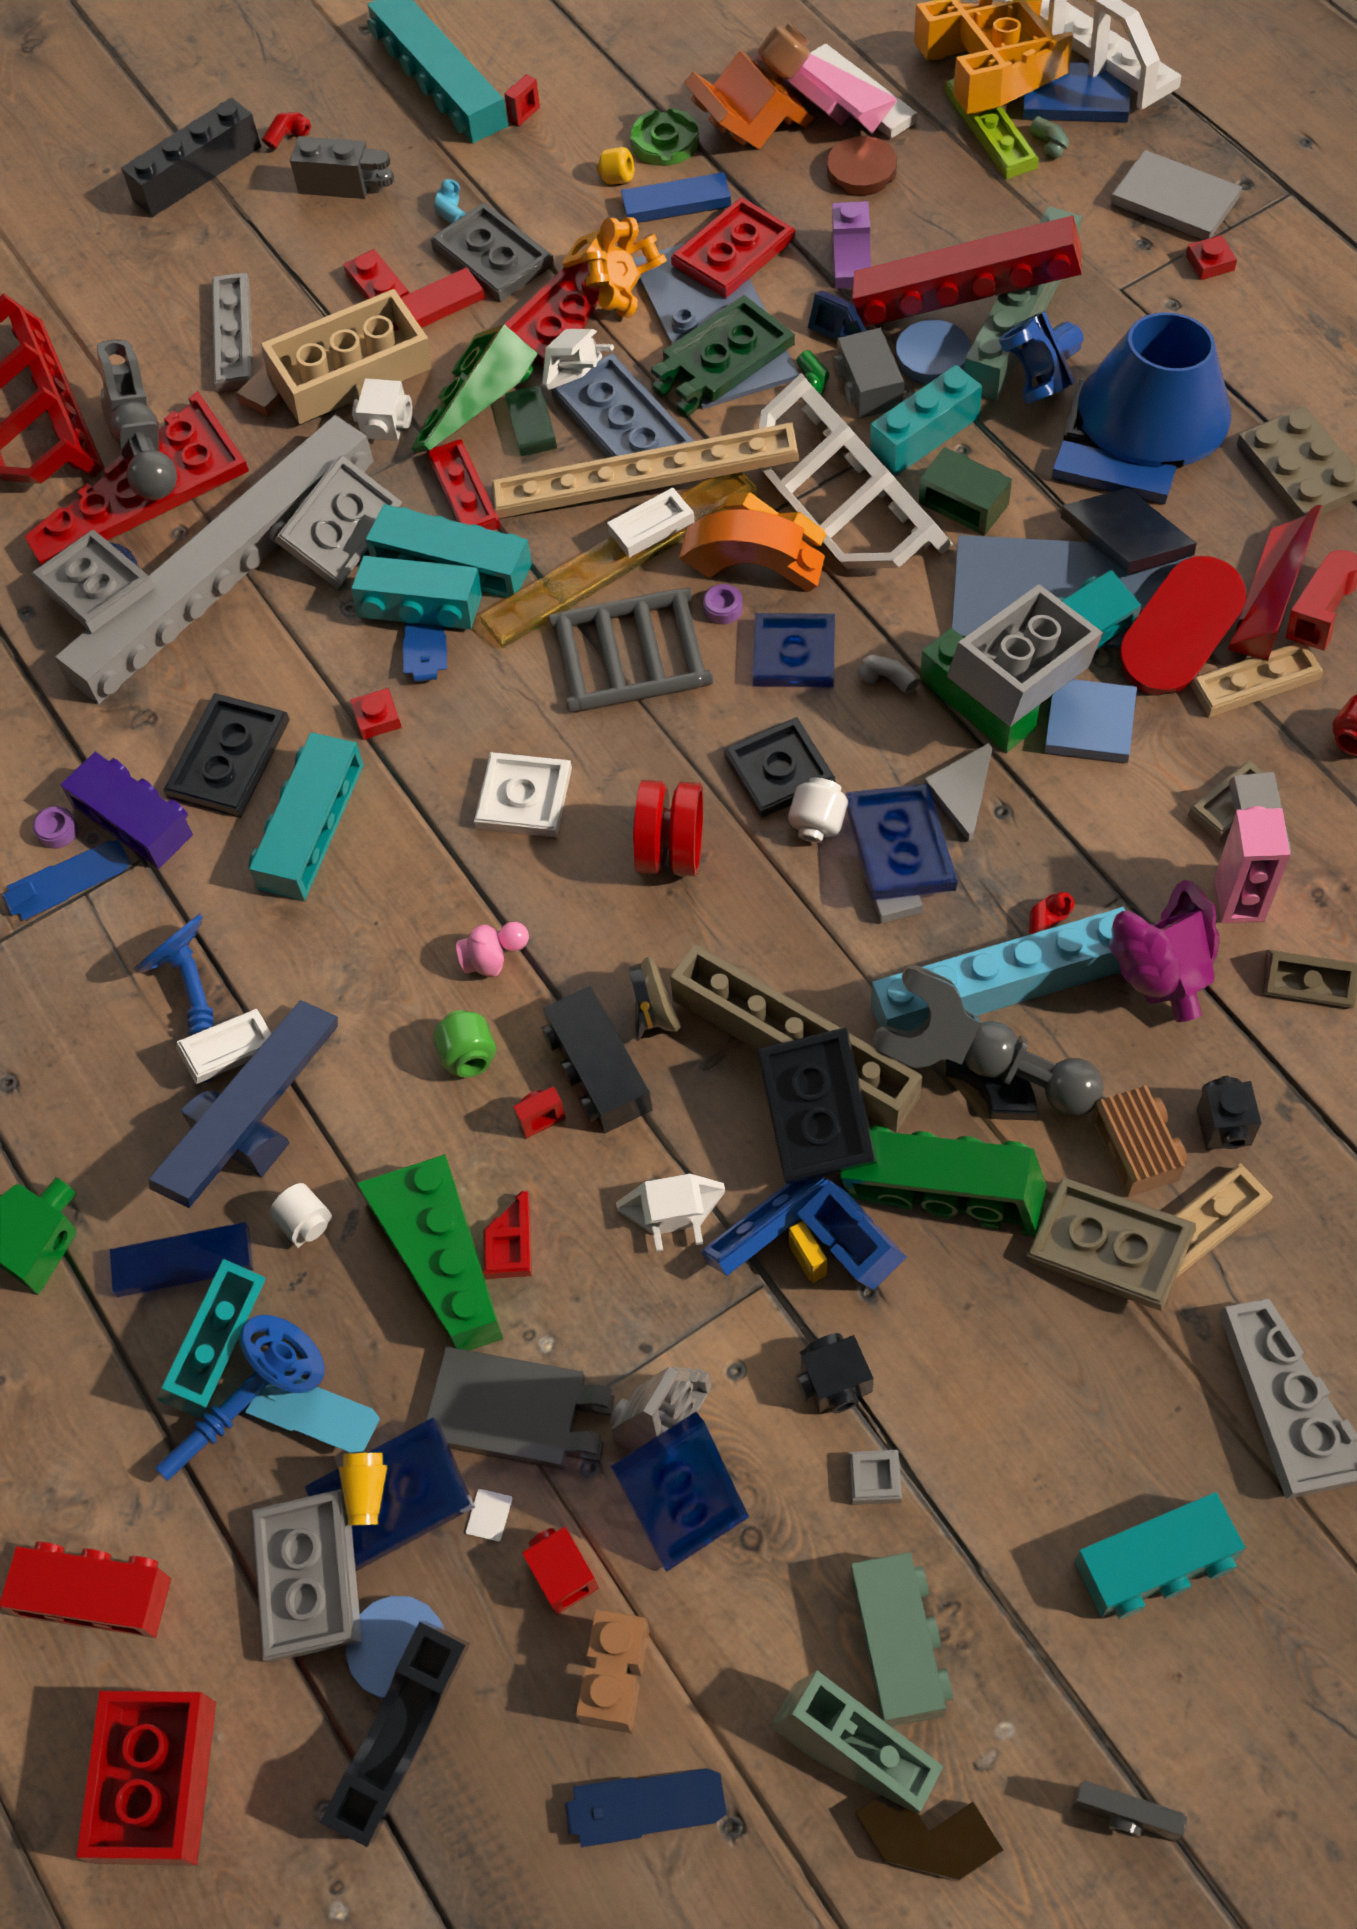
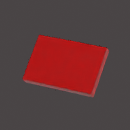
M740 197L671 255V265L722 297L727 298L795 239L796 229Z

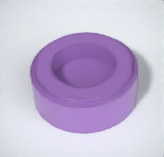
M719 584L708 589L703 597L705 616L716 624H729L736 621L743 611V600L740 591L728 584Z
M52 806L44 809L36 816L33 822V831L43 846L57 849L68 845L74 840L78 832V824L68 809L61 806Z

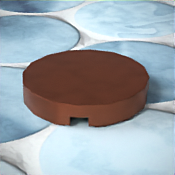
M867 136L848 138L836 144L828 154L827 174L830 182L835 187L837 183L843 187L844 192L851 195L878 193L885 189L886 183L890 180L892 183L896 177L897 156L894 149L880 139Z

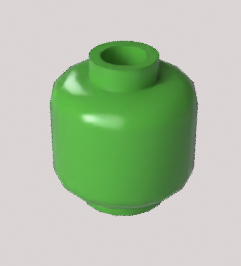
M453 1011L444 1017L433 1033V1042L441 1064L446 1071L465 1078L480 1075L488 1069L496 1055L497 1048L488 1023L482 1015L476 1012Z

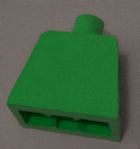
M57 1177L52 1180L39 1197L21 1184L13 1185L0 1197V1268L37 1295L43 1290L77 1232V1229L67 1217L61 1213L77 1193Z

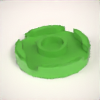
M667 108L668 112L659 113V109L650 110L634 122L631 128V146L634 154L644 162L660 166L678 164L690 158L698 149L700 139L697 122L692 116L676 108Z

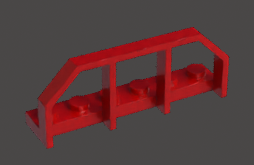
M3 293L0 296V323L9 316L13 326L11 331L20 345L0 362V389L29 365L33 374L31 380L39 390L0 423V450L45 411L50 415L53 422L52 431L60 441L29 468L6 466L0 453V478L4 481L42 484L66 462L74 469L79 470L81 468L95 477L105 467L44 323L40 318Z

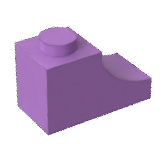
M868 201L832 203V249L835 289L853 288L854 271L871 267Z

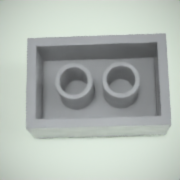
M1038 584L958 642L947 677L1011 727L1090 666L1103 632Z

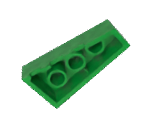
M879 1126L870 1127L877 1163L841 1172L840 1179L852 1198L910 1210L913 1207V1203L921 1204L924 1210L933 1213L934 1216L951 1220L952 1216L960 1212L981 1220L980 1226L999 1230L1000 1221L1023 1226L1021 1235L1035 1237L1041 1224L1048 1189L1034 1148H1029L1023 1143L1016 1141H1006L1002 1145L983 1143L981 1140L970 1136H960L957 1139L938 1138L936 1135L925 1131H915L912 1135L893 1133L891 1130Z
M444 1154L358 1182L357 1185L367 1205L424 1295L454 1347L470 1351L504 1339L454 1175L446 1155Z

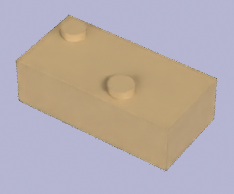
M395 289L261 343L267 374L299 424L354 402L355 399H359L365 378L403 381L431 369L428 337ZM393 322H395L399 330L393 331Z

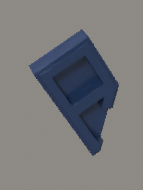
M822 290L815 294L808 329L836 341L840 337L866 331L853 303Z

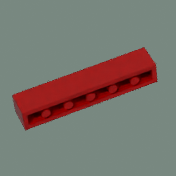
M1072 215L854 271L852 300L857 313L866 328L1082 275L1081 243L1074 217Z

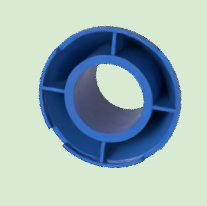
M1170 312L1154 313L1137 320L1089 375L1079 392L1077 411H1080L1084 421L1082 428L1090 439L1115 457L1134 464L1150 467H1161L1162 462L1183 460V465L1200 461L1216 451L1228 434L1232 414L1215 341L1207 327L1194 318Z

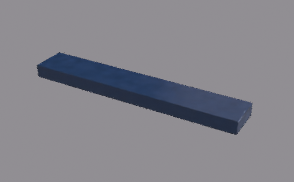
M300 1000L149 1178V1189L190 1208L338 1027V1017Z

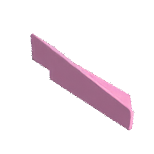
M757 54L756 57L763 63V60ZM810 54L807 61L792 79L782 78L839 126H842L847 118L851 116L871 133L874 132L897 101L896 97Z

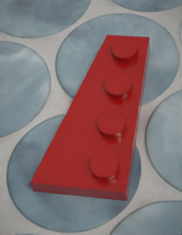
M582 262L568 268L563 267L505 323L511 331L538 353L534 361L543 367L546 347L565 329H584L599 303L600 286H586L585 277L590 276L588 264H583Z

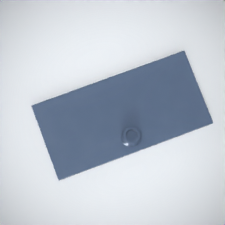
M685 243L658 251L659 254L665 255L667 261L642 273L639 278L671 345L743 295L766 311L750 278L731 295L724 298L672 266L671 255ZM644 255L633 259L636 266L647 261ZM786 350L715 402H712L705 396L700 405L703 410L789 383L799 375V372Z
M958 535L952 629L965 638L1038 584L1057 598H1067L1077 592L1080 586L1093 576L1101 577L1110 570L1116 574L1141 604V613L1171 570L1178 563L1188 558L1127 575L1090 542ZM1126 632L1102 647L1120 648Z

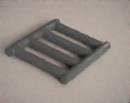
M689 587L549 614V624L552 626V629L556 628L571 694V697L567 698V709L569 712L583 711L713 684L714 680L710 670L705 671L688 605L692 596ZM673 606L689 673L665 677L649 610ZM634 613L650 681L626 685L611 618ZM595 621L610 689L587 693L572 625Z

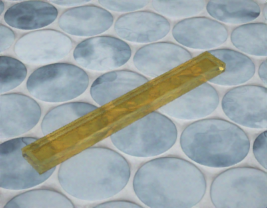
M743 472L708 478L680 496L694 512V521L696 522L709 514L727 510L723 506L730 494L751 492L757 496V486ZM689 526L630 558L611 536L480 614L481 623L499 645L505 648L548 622L549 614L568 610L684 540Z

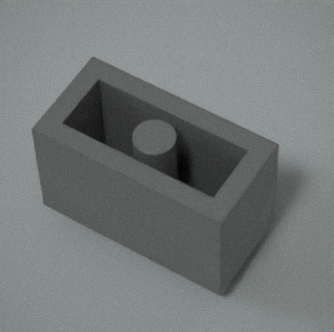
M881 328L838 338L837 355H833L834 371L837 378L843 377L847 403L849 405L854 404L859 418L888 412L903 402L904 380Z

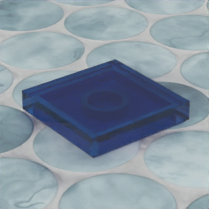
M755 613L753 687H834L835 614Z

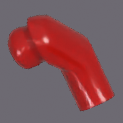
M298 112L279 113L275 116L261 140L266 146L276 150L285 135H308L311 130V122Z
M1061 891L1057 894L1049 895L1034 905L1029 914V935L1050 929L1066 919L1075 907L1073 897L1069 893Z

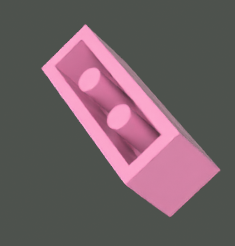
M1254 806L1236 811L1214 878L1221 923L1263 922L1266 920L1290 857L1282 808L1266 809L1265 807Z

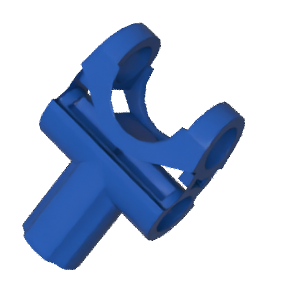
M1046 311L1016 324L999 339L1003 352L1014 353L1024 367L1026 384L1022 396L1026 405L1061 392L1075 383L1066 360L1081 349V344L1084 340L1083 333L1079 326L1068 321L1061 322L1052 328ZM1022 344L1023 349H1018L1017 346ZM1036 377L1039 385L1032 387V378Z

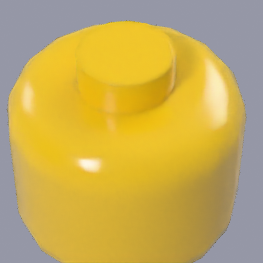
M617 147L603 150L596 164L598 175L602 177V180L607 185L629 183L634 175V161L628 148Z

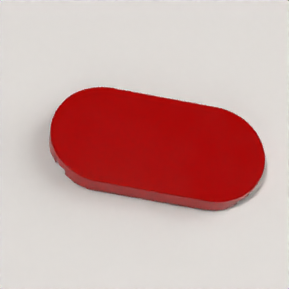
M1195 556L1181 561L1171 570L1130 626L1120 645L1119 659L1121 658L1122 671L1126 679L1133 686L1148 694L1163 695L1164 692L1170 693L1174 691L1176 693L1182 691L1192 683L1194 677H1197L1237 621L1244 608L1246 588L1242 577L1235 568L1215 557Z

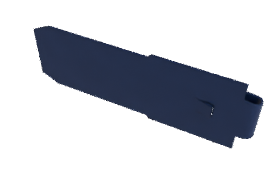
M707 1768L636 1780L631 1777L574 1786L575 1800L564 1804L568 1835L579 1834L581 1848L637 1839L645 1834L713 1824L727 1814L721 1773Z

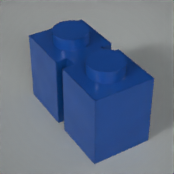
M829 1181L797 1213L824 1244L831 1247L830 1251L855 1279L873 1290L907 1258L885 1232L872 1223L873 1219L849 1193L832 1181Z

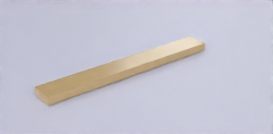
M793 423L492 480L495 512L498 518H504L799 461Z

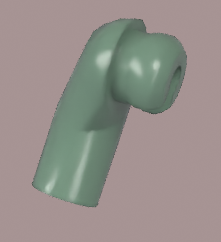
M1039 116L1034 119L1030 127V133L1048 141L1044 150L1049 156L1060 158L1064 149H1068L1069 140L1064 130L1060 126Z

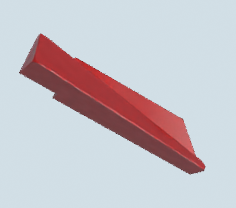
M1315 505L1306 516L1271 528L1244 608L1238 620L1237 631L1230 641L1228 650L1265 661L1269 660L1322 505Z

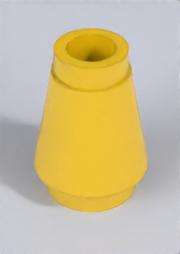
M383 1453L343 1454V1467H338L346 1514L348 1515V1525L378 1524V1514L380 1512L388 1466L383 1465Z

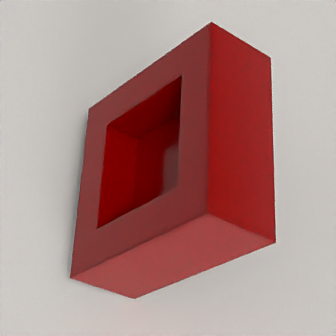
M527 74L504 93L508 122L518 127L540 108L537 80Z
M1222 235L1188 244L1186 257L1201 280L1235 271L1237 258Z
M389 688L350 699L363 740L402 728Z
M554 1086L545 1091H533L523 1097L519 1104L513 1106L518 1125L526 1139L566 1119L562 1101Z

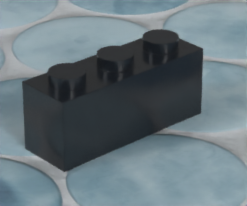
M591 986L543 1008L547 1025L541 1027L544 1038L552 1051L559 1048L565 1060L560 1062V1066L569 1085L574 1086L578 1084L584 1094L583 1097L579 1098V1101L590 1123L598 1120L603 1132L607 1133L653 1111L650 1092Z

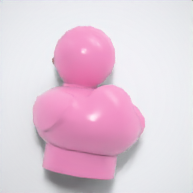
M507 922L500 932L487 924L475 927L468 938L458 940L456 943L457 956L463 971L466 974L477 971L479 974L487 977L498 976L504 963L503 948L509 951L523 949L528 943V930L519 922Z

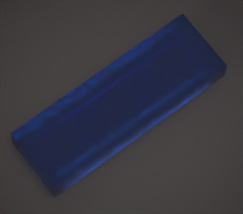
M246 1222L110 1249L113 1293L116 1297H122L211 1279L215 1277L223 1259L250 1271L254 1270L249 1227Z

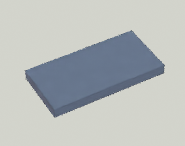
M613 353L600 359L596 363L597 366L591 368L583 377L551 389L554 399L608 458L694 441Z

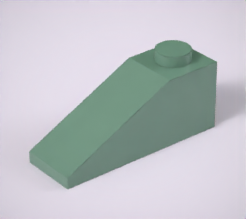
M817 1670L794 1683L770 1725L771 1729L809 1758L916 1814L921 1812L944 1767Z

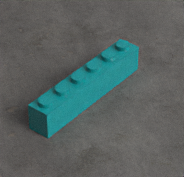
M374 0L367 4L370 15L367 24L374 39L381 40L390 57H396L401 63L404 72L408 76H413L418 82L421 91L425 95L429 94L432 97L438 110L442 114L446 113L449 116L457 132H463L472 143H475L508 127L504 98L413 0Z

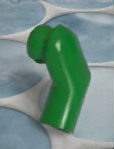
M805 350L797 357L796 363L805 372V378L821 395L826 388L830 373L810 350Z

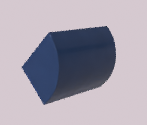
M213 1090L203 1092L182 1108L181 1113L191 1128L218 1098L220 1093ZM260 1121L231 1158L262 1178L290 1142L284 1135Z

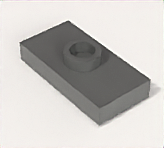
M1085 1780L1076 1787L1071 1806L1072 1808L1110 1820L1109 1829L1135 1838H1140L1141 1831L1176 1842L1184 1836L1187 1822L1185 1813Z

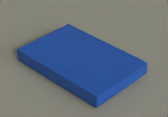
M1070 63L1068 74L1024 95L1023 119H1035L1039 116L1046 120L1128 122L1130 87L1107 70L1095 77H1091L1088 74L1089 63Z

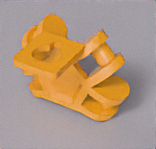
M606 218L599 230L581 236L575 241L563 260L562 265L568 268L582 262L583 264H588L590 276L585 277L586 286H600L598 295L599 306L608 311H612L615 308L619 316L630 318L635 313L638 304L637 298L633 296L631 291L641 274L663 264L667 260L665 255L659 254L654 242L657 241L654 233L635 241L639 232L638 223L635 218H623L620 222L616 218ZM588 244L586 248H583V249L579 252V250H580L584 245ZM641 249L647 261L636 266L631 254Z

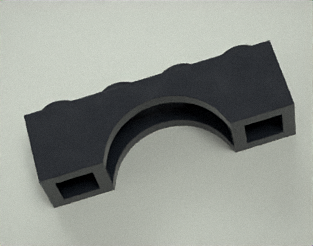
M419 1621L395 1670L391 1685L379 1712L357 1754L346 1769L320 1821L321 1824L365 1847H368L375 1841L470 1643L427 1621Z

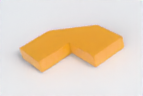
M751 492L730 494L723 506L727 510H755L788 519L804 528L802 540L810 546H821L827 534L825 530L801 512L778 513Z

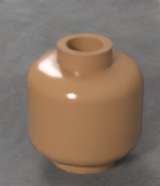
M790 23L786 27L782 25L775 26L758 48V54L763 60L760 68L775 81L779 76L787 80L792 79L810 56L809 49L807 48L809 40Z

